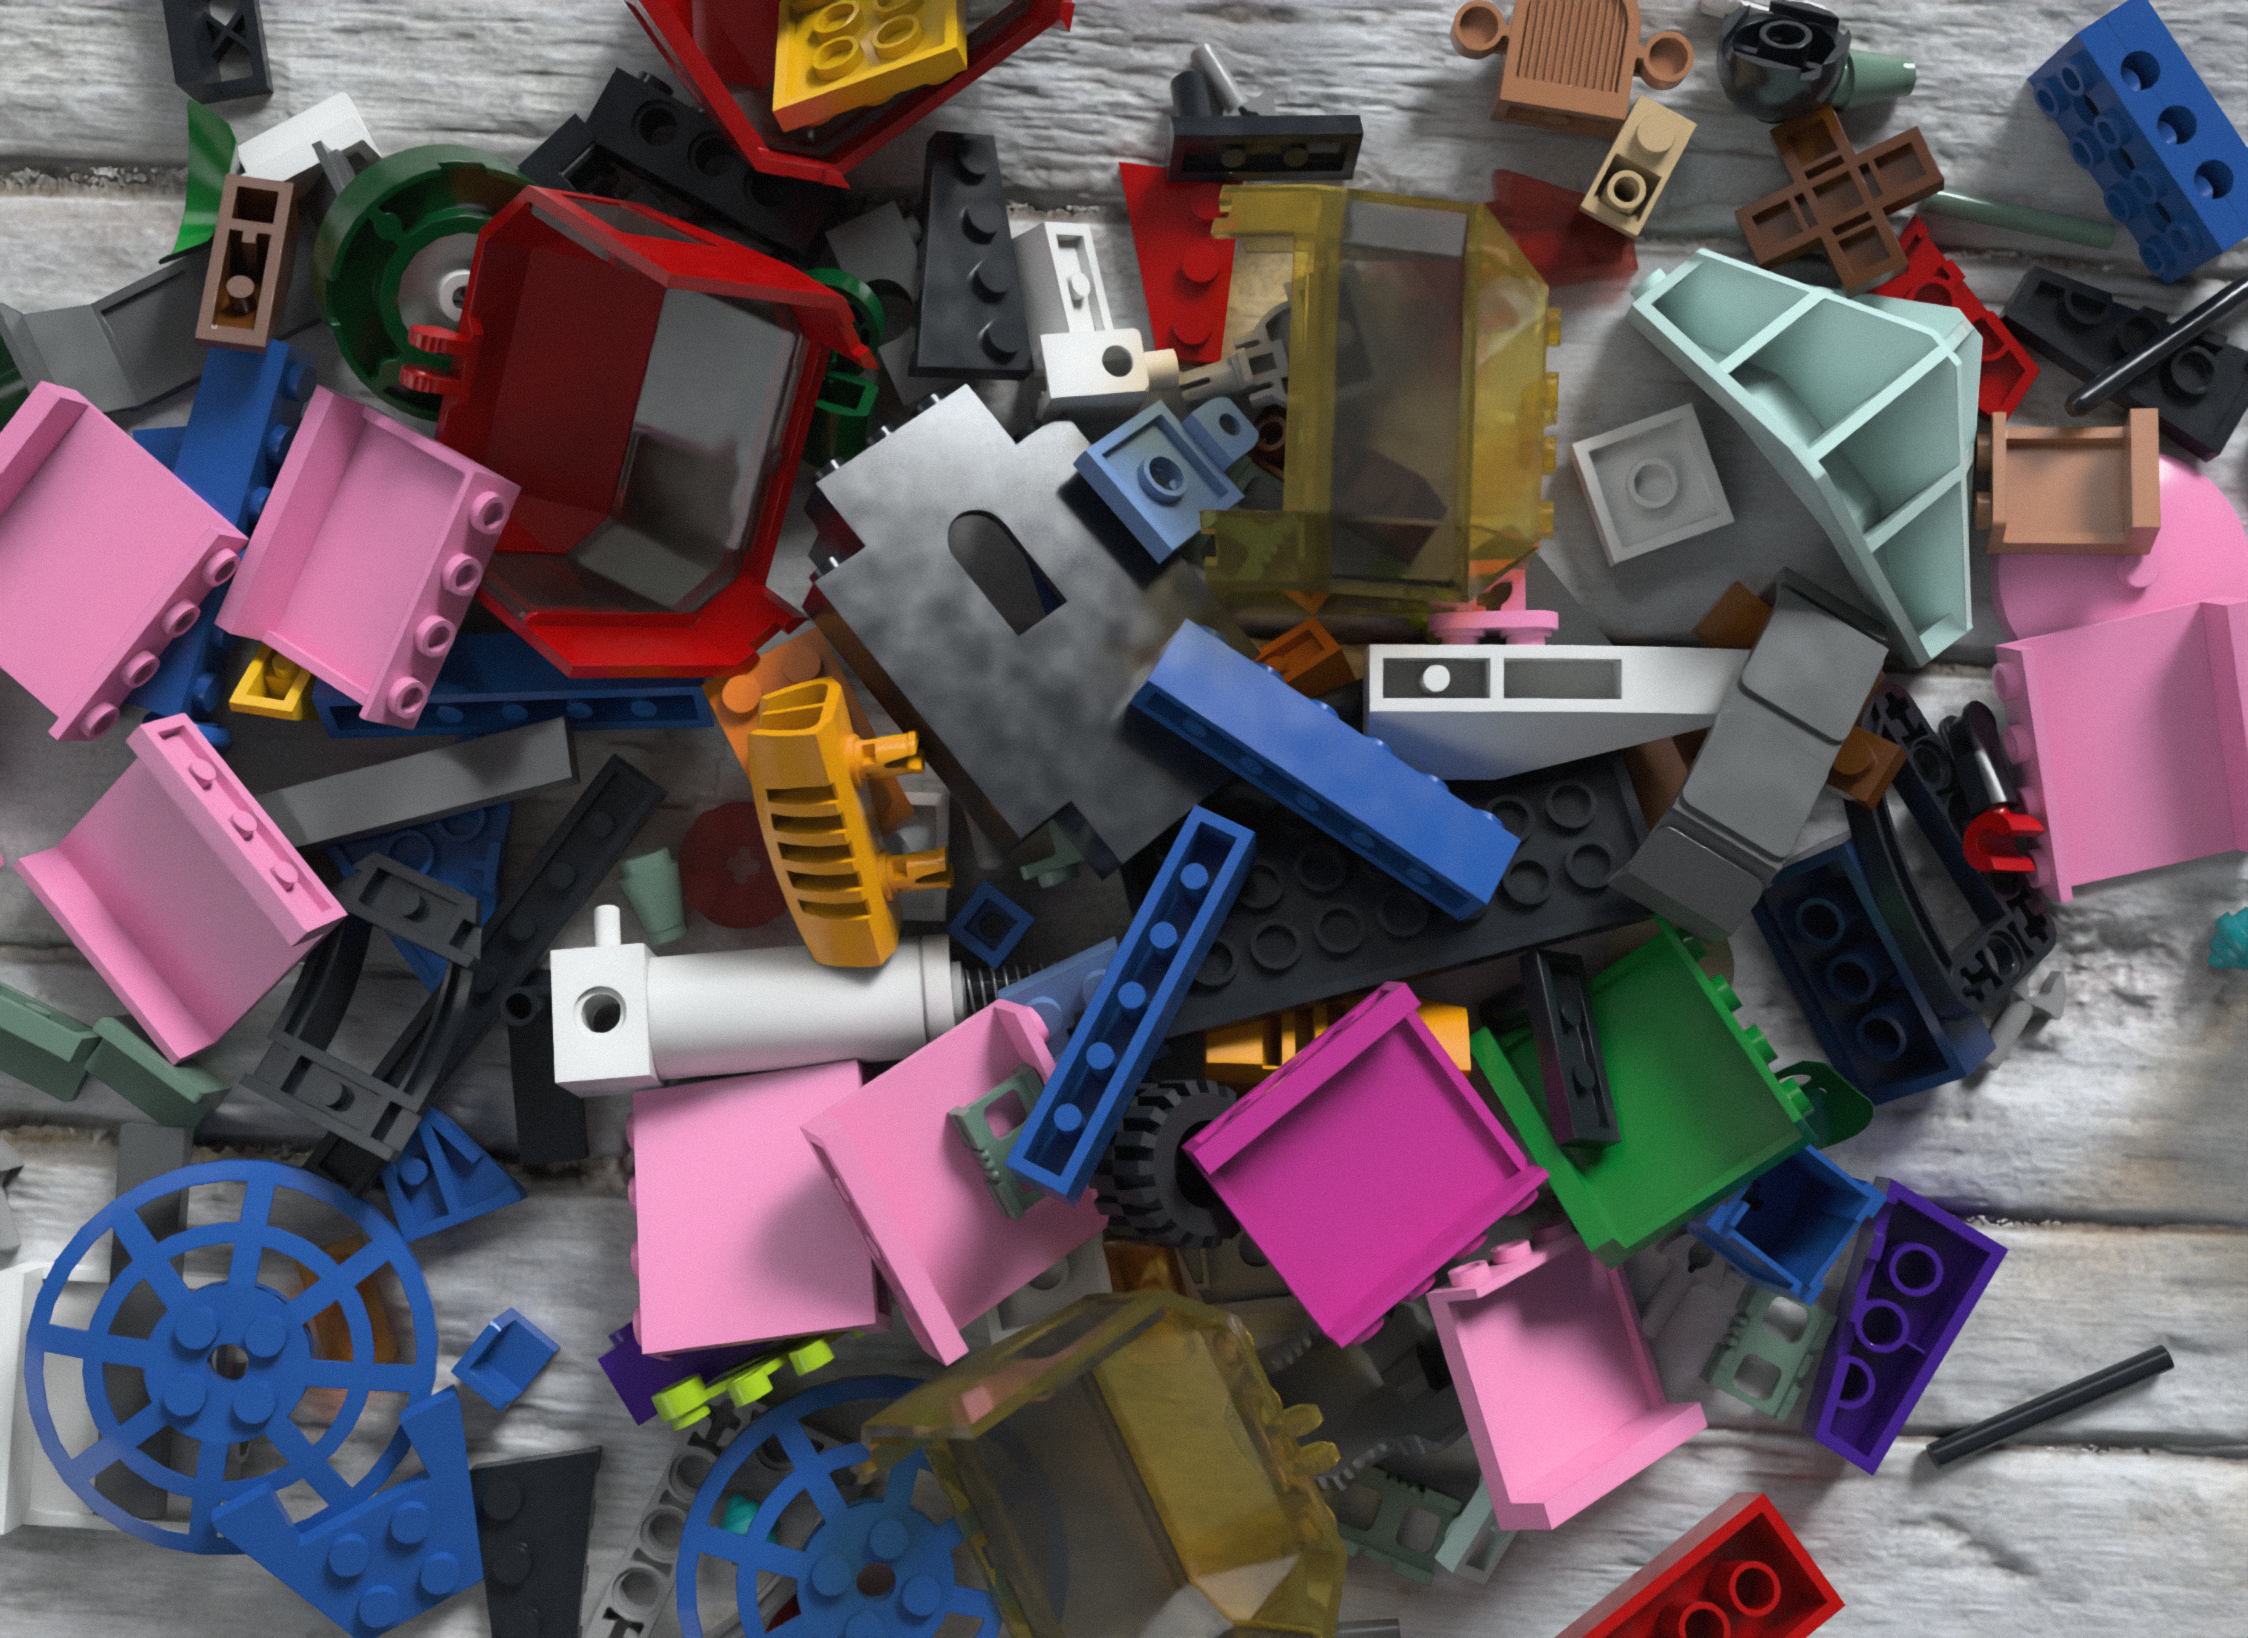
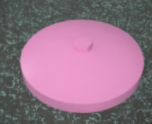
M2159 452L2161 528L2149 555L1991 554L1989 571L1990 592L1993 608L2008 642L2018 641L2215 596L2248 599V541L2236 512L2226 497L2203 474L2190 465Z

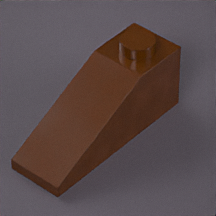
M226 173L196 328L195 342L197 346L267 354L292 281L300 235L294 183Z

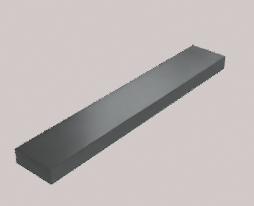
M563 716L253 797L297 852L304 854L581 783L573 725L572 722Z
M134 1122L121 1124L115 1199L153 1177L190 1165L194 1126ZM190 1187L154 1199L136 1210L157 1243L171 1235L187 1230ZM114 1230L109 1287L121 1271L133 1261ZM185 1253L169 1260L182 1279ZM145 1278L135 1286L122 1303L111 1325L109 1334L149 1340L155 1325L166 1313L167 1308ZM104 1362L107 1395L115 1417L121 1425L152 1403L145 1386L143 1368ZM166 1425L138 1445L146 1455L169 1469L172 1426ZM100 1432L98 1434V1441L103 1438ZM120 1459L95 1476V1488L106 1499L133 1517L159 1518L167 1512L168 1491L152 1485L130 1470Z

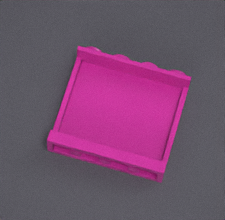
M1386 981L1180 1147L1324 1337L1341 1349L1349 1343L1355 1346L1371 1338L1384 1324L1382 1315L1400 1300L1410 1302L1424 1294L1436 1280L1433 1274L1452 1257L1462 1259L1477 1250L1487 1239L1485 1230L1503 1215L1506 1217L1514 1216L1531 1205L1538 1196L1535 1188L1550 1177L1545 1168L1529 1163L1415 1011L1421 1003L1407 984L1403 982Z

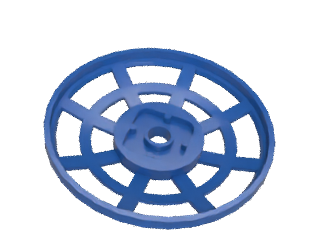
M228 1158L190 1164L153 1177L111 1201L80 1228L55 1260L37 1295L26 1334L24 1378L29 1413L42 1448L63 1482L92 1511L123 1532L163 1548L199 1555H243L246 1553L228 1539L217 1537L218 1532L211 1523V1510L220 1506L221 1501H229L266 1482L270 1483L275 1492L303 1478L329 1505L311 1517L294 1523L299 1533H305L367 1500L386 1482L408 1453L411 1442L401 1424H399L390 1445L369 1473L355 1486L351 1487L327 1461L353 1430L366 1404L369 1391L411 1392L406 1408L432 1395L437 1377L439 1346L434 1300L422 1267L409 1245L405 1242L402 1234L375 1205L365 1198H353L342 1186L301 1168V1166L270 1159ZM223 1181L248 1182L239 1222H220L196 1226L171 1235L159 1243L156 1242L136 1211L154 1199L188 1187ZM276 1186L298 1190L330 1204L357 1223L372 1240L338 1265L330 1255L307 1239L282 1228L268 1226ZM112 1227L133 1261L121 1271L104 1293L91 1319L88 1331L49 1324L54 1305L71 1271L92 1244ZM235 1243L228 1280L213 1282L193 1291H190L169 1261L177 1255L199 1247ZM263 1247L274 1249L296 1259L312 1270L320 1280L293 1300H289L285 1295L267 1285L258 1283L257 1276ZM387 1261L390 1262L400 1278L412 1312L416 1340L415 1365L374 1363L375 1346L372 1325L363 1299L355 1286ZM145 1278L167 1308L166 1313L155 1325L149 1340L109 1334L111 1325L122 1303L135 1286ZM336 1300L343 1310L350 1329L353 1349L352 1362L315 1359L313 1337L307 1322ZM224 1344L239 1346L248 1357L247 1372L243 1376L233 1379L219 1375L212 1365L214 1349ZM44 1352L83 1359L82 1375L86 1402L95 1426L103 1438L72 1460L59 1440L48 1410L43 1378ZM104 1362L143 1368L145 1386L152 1403L121 1425L115 1417L107 1395ZM308 1386L348 1389L346 1399L335 1421L322 1438L312 1445L289 1418V1415L304 1396ZM168 1424L180 1433L199 1440L200 1448L196 1477L186 1476L162 1466L146 1455L138 1445ZM263 1434L268 1437L289 1462L282 1468L258 1477L224 1481L229 1444L249 1441ZM120 1459L130 1470L152 1485L179 1496L193 1498L189 1534L168 1531L133 1517L106 1499L89 1480Z
M889 1374L847 1376L810 1386L774 1404L746 1425L717 1456L698 1487L682 1528L676 1563L677 1614L683 1638H703L697 1612L696 1571L700 1552L738 1563L736 1574L737 1607L746 1638H931L943 1623L948 1612L983 1618L981 1627L974 1638H997L1003 1622L1038 1626L1034 1638H1052L1061 1613L1066 1581L1065 1539L1056 1501L1041 1468L1017 1435L989 1409L956 1390L920 1378ZM889 1398L906 1401L898 1440L875 1439L855 1441L830 1448L820 1454L816 1452L798 1420L816 1410L852 1400ZM932 1407L952 1413L981 1430L1006 1453L1017 1469L985 1492L979 1483L959 1464L935 1450L923 1447ZM776 1434L795 1469L786 1475L764 1499L750 1522L746 1536L708 1525L714 1505L732 1475L758 1446ZM863 1462H892L884 1497H867L846 1503L829 1474L837 1469ZM918 1469L929 1471L949 1483L965 1498L969 1505L937 1526L924 1512L910 1504ZM806 1488L823 1519L811 1531L802 1549L797 1550L766 1542L768 1534L781 1512L798 1493ZM1030 1492L1039 1510L1047 1543L1048 1584L1045 1599L1010 1594L1012 1583L1011 1554L1005 1528L999 1517ZM982 1528L986 1534L991 1554V1591L955 1585V1570L950 1552ZM871 1563L886 1564L894 1572L892 1585L885 1593L878 1596H868L857 1587V1577L860 1571ZM758 1569L795 1578L796 1593L801 1611L799 1615L766 1633L762 1625L757 1604Z

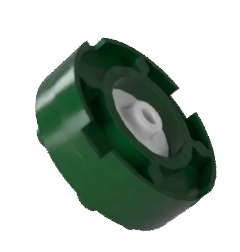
M453 144L424 145L391 154L362 171L348 183L327 211L315 241L312 257L313 295L317 311L327 333L351 370L373 394L399 411L416 418L438 422L444 394L419 392L401 385L399 376L402 365L431 366L449 372L452 355L440 352H425L409 344L407 338L410 325H431L455 332L458 331L479 230L528 185L540 187L516 165L496 154L474 147Z

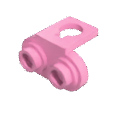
M1522 555L1466 556L1462 558L1461 612L1437 613L1427 616V633L1434 635V640L1440 641L1441 645H1480V640L1486 639V636H1499L1501 639H1506V645H1545V638L1552 637V632L1558 631L1557 612L1526 610L1525 558ZM1486 571H1501L1511 580L1512 592L1508 600L1501 604V611H1486V605L1475 596V582Z

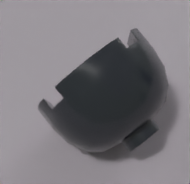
M1777 0L1770 1L1769 11L1773 12V14L1757 13L1749 16L1751 5L1737 9L1725 18L1718 42L1717 74L1727 99L1746 114L1768 124L1784 123L1817 111L1837 91L1847 64L1852 35L1849 29L1845 35L1838 31L1840 18L1831 11L1810 3Z

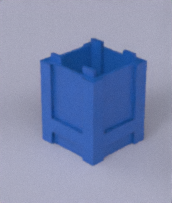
M1808 1145L1681 1225V1227L1730 1264V1269L1749 1284L1811 1307L1826 1286L1821 1280L1864 1219L1866 1217L1873 1219L1888 1197L1868 1181L1851 1177L1812 1145ZM1753 1184L1754 1190L1752 1194L1755 1199L1750 1207L1748 1203L1740 1199L1750 1185Z

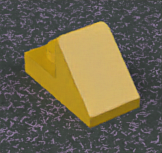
M262 642L229 700L231 711L293 721L321 720L311 699L316 676Z

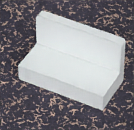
M339 92L238 145L239 160L246 172L240 176L294 183L297 202L303 200L324 172L312 146L313 143L321 140L332 151L339 149L347 157L355 174L381 160L382 157L351 98L344 92Z
M1042 222L1012 239L1031 353H1033L1040 335L1114 330L1089 224Z

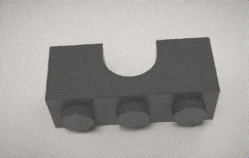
M892 201L825 232L842 271L862 280L877 297L885 295L896 296L904 299L913 307V303L919 297L921 270L916 269L918 245L923 241L924 237L914 215L903 220L895 201ZM912 322L902 336L880 346L878 349L909 419L912 418L911 414L914 409L937 391H942L947 397L966 383L972 390L978 388L975 379L908 377L909 356L914 351L916 328L912 327Z

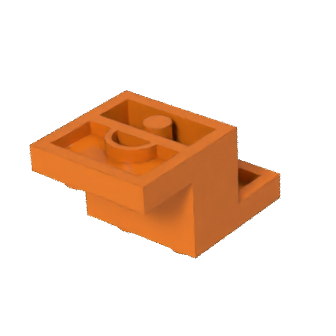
M818 627L760 655L761 660L743 675L716 677L701 685L750 783L747 733L758 729L759 697L782 688L832 676L842 687L854 734H857L861 740L877 738ZM896 776L867 780L883 838L918 820Z

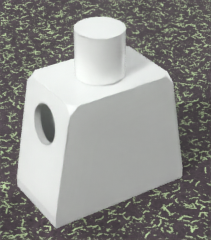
M1134 328L1054 333L1039 336L1032 353L1034 372L1026 378L1033 420L1039 419L1045 425L1065 412L1077 426L1137 414L1149 394V390L1178 387L1179 366L1174 349L1144 352L1141 334L1139 330Z

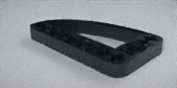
M1888 682L1878 687L1855 725L1900 745L1908 757L1891 783L1978 917L1981 925L1950 952L1912 876L1892 821L1886 794L1884 793L1873 812L1843 798L1845 811L1854 844L1870 888L1907 965L1935 1011L1947 1021L1959 1022L1990 1010L2052 951L2057 938L2055 923L2035 889L2030 886L2025 874L1990 872L1994 880V889L1989 884L1984 872L1975 870L1967 863L1963 854L1962 842L1965 831L1974 818L1971 816L1955 765L1909 693L1898 684ZM1913 756L1921 763L1927 781L1919 774ZM1948 810L1956 818L1958 825L1960 827L1961 835H1959L1958 832L1954 829L1949 818ZM1986 946L1992 951L1997 961L1998 973L1994 970L1988 959ZM1966 977L1971 985L1965 986L1961 990L1960 987L1964 983L1963 978Z

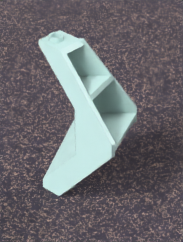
M1704 248L1696 251L1667 276L1659 268L1638 284L1630 292L1635 302L1631 304L1625 317L1641 334L1739 423L1828 534L1875 619L1886 625L1887 640L1908 668L1923 667L1974 628L1971 614L1969 527L1983 337L1962 311L1955 307L1867 293L1846 299L1842 289L1804 284Z

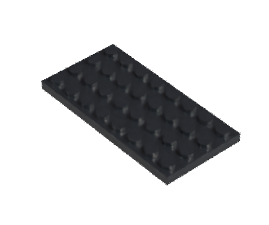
M1617 749L1496 780H1441L1447 785L1451 794L1474 809H1481L1493 814L1502 822L1505 830L1521 840L1488 904L1462 921L1457 920L1237 774L1198 806L1254 831L1256 834L1258 857L1164 1037L1165 1044L1168 1045L1373 992L1386 981L1408 983L1532 951L1536 948L1540 949L1654 919L1653 916L1657 915V913L1607 884L1611 875L1632 860L1650 835L1621 750ZM1190 812L1118 869L1132 922Z

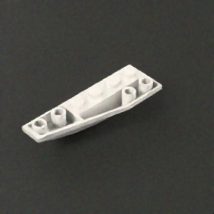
M1369 645L1363 650V735L1380 739L1393 750L1395 757L1418 772L1431 774L1440 780H1496L1712 726L1751 650L1589 645Z

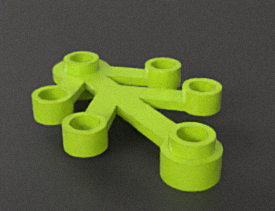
M891 1294L892 1306H894L896 1301ZM851 1330L855 1338L866 1335V1333ZM849 1331L785 1339L783 1345L752 1355L725 1371L726 1377L707 1387L701 1374L696 1373L654 1394L651 1399L662 1422L670 1421L673 1430L678 1431L710 1414L711 1411L706 1401L727 1390L736 1408L747 1405L773 1390L768 1375L790 1361L798 1376L807 1374L825 1365L835 1358L829 1344Z

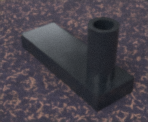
M1185 71L1175 76L1171 81L1170 91L1175 117H1171L1164 158L1167 182L1352 180L1364 135L1360 115L1214 116L1207 79L1202 73Z
M1536 948L1519 956L1518 960L1523 981L1481 1001L1479 1016L1482 1024L1493 1034L1499 1035L1531 1020L1556 1146L1603 1150L1621 1143L1622 1140L1582 955Z
M551 970L534 971L524 986L510 988L502 995L499 1001L500 1015L508 1024L520 1166L583 1160L589 1157L584 1097L580 1098L555 1083Z

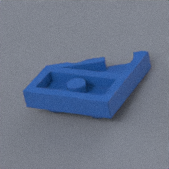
M436 1104L433 1105L415 1129L395 1164L390 1162L381 1174L393 1212L406 1243L519 1202L528 1197L525 1188Z

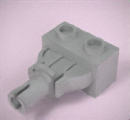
M1346 264L1283 283L1288 301L1280 303L1269 310L1261 318L1254 330L1232 336L1236 352L1231 353V357L1186 372L1180 371L1179 386L1182 389L1181 394L1187 412L1193 411L1194 408L1202 406L1213 398H1230L1240 394L1243 397L1249 395L1253 411L1273 404L1295 411L1319 409L1323 421L1384 403L1382 386Z

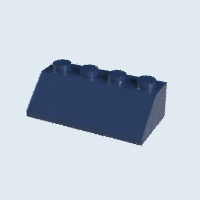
M1851 830L1826 839L1785 860L1780 872L1775 874L1763 890L1760 899L1752 908L1751 913L1834 1069L1866 1095L1874 1106L1968 1077L1997 1047L1980 1015L1959 1022H1951L1941 1017L1932 1007L1907 965L1878 907L1858 856Z

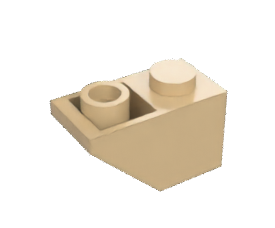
M1640 94L1595 173L1578 210L1635 240L1693 134L1697 123Z

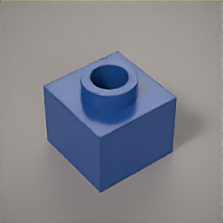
M984 879L945 931L995 970H999L1036 923L1037 919ZM992 913L1001 915L1005 921L1004 932L996 938L987 937L981 927L983 919Z

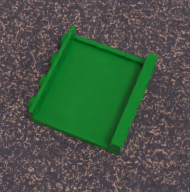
M1658 914L1653 916L1663 932L1587 981L1622 1140L1621 1143L1603 1150L1556 1146L1531 1020L1521 1024L1500 1039L1486 1026L1469 1036L1470 1051L1539 1167L1545 1168L1549 1173L1550 1177L1547 1178L1549 1184L1590 1253L1610 1270L1818 1140L1804 1119L1814 1113L1815 1109L1792 1076L1782 1083L1778 1081L1768 1064L1779 1058L1756 1024L1745 1031L1741 1027L1733 1012L1743 1007V1005L1721 973L1709 979L1698 963L1709 955L1698 939L1680 927L1675 930L1667 919Z

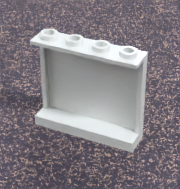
M28 1261L0 1271V1535H5L22 1524L122 1531L100 1515L93 1514V1511L63 1482L42 1448L29 1413L24 1378L26 1334L37 1295L54 1263ZM76 1265L54 1305L49 1324L88 1331L91 1319L104 1293L109 1288L110 1267ZM183 1272V1281L190 1291H193L213 1282L228 1280L229 1274ZM224 1344L214 1349L212 1365L214 1370L222 1377L238 1378L247 1372L248 1357L239 1346ZM44 1352L43 1378L48 1410L59 1440L72 1460L96 1443L99 1434L86 1402L82 1375L83 1359ZM173 1427L170 1469L186 1476L196 1477L200 1441L180 1433ZM251 1440L229 1444L224 1481L240 1480L241 1463L248 1456ZM94 1476L92 1479L89 1480V1482H90L94 1487H95V1476ZM168 1491L167 1512L159 1518H136L168 1531L189 1534L193 1498L179 1496ZM219 1532L217 1534V1537H224Z

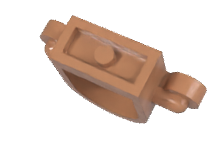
M1475 0L1466 3L1458 10L1450 30V39L1454 49L1465 58L1477 60L1488 57L1492 53L1500 54L1490 120L1609 140L1615 138L1626 121L1633 76L1640 77L1653 89L1670 90L1677 87L1685 79L1694 62V51L1690 42L1683 35L1676 32H1660L1650 38L1645 46L1639 45L1641 18L1637 0H1517L1507 24H1505L1502 13L1495 5L1487 1Z

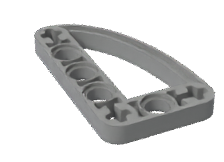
M727 1390L707 1400L706 1403L708 1407H710V1404L720 1406L725 1399L732 1400ZM762 1396L742 1407H734L733 1414L741 1419V1423L731 1421L722 1432L716 1445L705 1440L717 1419V1414L710 1409V1414L685 1427L583 1638H608L615 1629L620 1617L632 1621L623 1638L650 1637L676 1584V1563L679 1545L668 1547L656 1541L652 1534L653 1519L660 1514L670 1513L679 1517L684 1523L697 1491L696 1488H692L684 1483L681 1478L680 1465L682 1460L688 1456L699 1455L705 1457L713 1464L717 1456L723 1451L718 1446L726 1447L746 1425L777 1402ZM806 1416L798 1419L811 1443H813V1439L823 1443L818 1454L833 1447L855 1442V1440ZM695 1431H696L704 1440H702V1439H694L693 1435H694ZM765 1442L758 1446L745 1460L781 1479L795 1469L789 1458L781 1459L773 1456L768 1451ZM870 1462L850 1465L849 1471L856 1475L857 1478L854 1480L845 1477L840 1485L835 1484L846 1503L859 1498L868 1479ZM821 1514L818 1515L805 1537L796 1547L797 1550L802 1549L811 1531L823 1519ZM633 1572H643L650 1575L657 1584L658 1593L656 1599L644 1605L633 1603L624 1592L623 1584L625 1577ZM775 1574L757 1593V1604L763 1626L796 1593L795 1578ZM611 1607L616 1613L610 1612L609 1608ZM736 1611L721 1624L703 1634V1638H746L743 1633L739 1612ZM637 1622L643 1623L644 1627L642 1628Z

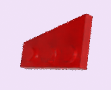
M1119 162V173L1125 194L1155 351L1174 349L1178 364L1202 367L1220 361L1243 181L1167 182L1164 167Z
M1914 214L1908 218L1896 236L1909 262V272L1864 293L1959 308L1983 337L1977 415L1990 422L1992 412H2006L2007 422L2041 370L1994 311L1986 310L1963 281L1966 276L1952 259L1946 260L1926 235L1929 232L1927 227Z

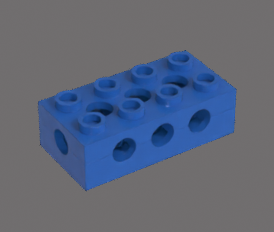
M2128 0L2074 35L2027 78L2034 88L2033 94L2038 107L2045 115L2054 118L2069 140L2068 146L2073 159L2080 167L2089 170L2104 192V203L2108 211L2115 219L2124 222L2139 244V254L2143 263L2151 272L2159 275L2166 286L2248 236V148L2148 0ZM2087 96L2096 105L2099 112L2098 116L2089 109L2086 100ZM2122 149L2131 157L2135 169H2132L2125 163ZM2157 202L2166 209L2171 222L2165 220L2160 215Z

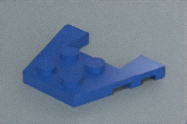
M454 1384L399 1412L400 1424L426 1468L421 1472L305 1533H299L269 1482L257 1486L212 1509V1525L217 1532L354 1638H376L484 1580L459 1394Z

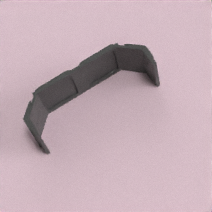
M321 140L313 143L312 146L324 172L303 200L297 202L300 235L292 281L272 339L284 341L322 322L317 311L312 286L314 245L327 211L336 197L356 177L347 157L339 149L332 151ZM212 247L191 254L89 305L20 314L0 303V334L29 393H32L40 381L77 390L104 415L109 416L110 414L124 411L135 412L199 383L210 347L197 346L195 334Z
M1786 566L1773 577L1772 581L1757 594L1754 600L1756 604L1771 613L1674 801L1632 860L1611 875L1607 883L1709 945L1714 942H1721L1734 934L1760 899L1763 890L1775 874L1780 872L1814 807L1844 740L1849 735L1872 689L1889 650L1883 646V643L1888 639L1886 625Z

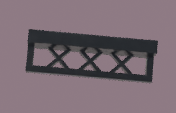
M162 0L175 83L192 99L204 105L274 93L259 0H241V6L226 26L211 16L209 6L211 0ZM213 27L221 32L216 40ZM244 28L246 30L247 40L239 36ZM235 42L249 52L253 76L222 81L219 62Z

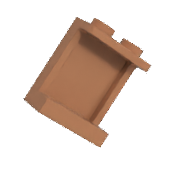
M2158 408L2130 409L2124 427H2006V412H1992L1987 434H1976L1974 472H1985V492H1976L1973 524L1974 530H1985V554H2150L2161 528Z

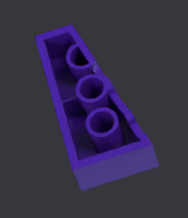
M1875 1176L1873 1186L1888 1198L1873 1219L1866 1217L1861 1224L1835 1311V1315L1839 1318L1826 1342L1801 1429L1813 1439L1872 1476L2009 1250L1895 1180Z

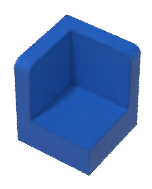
M511 1307L488 1324L450 1372L495 1409L503 1412L523 1395L561 1347Z

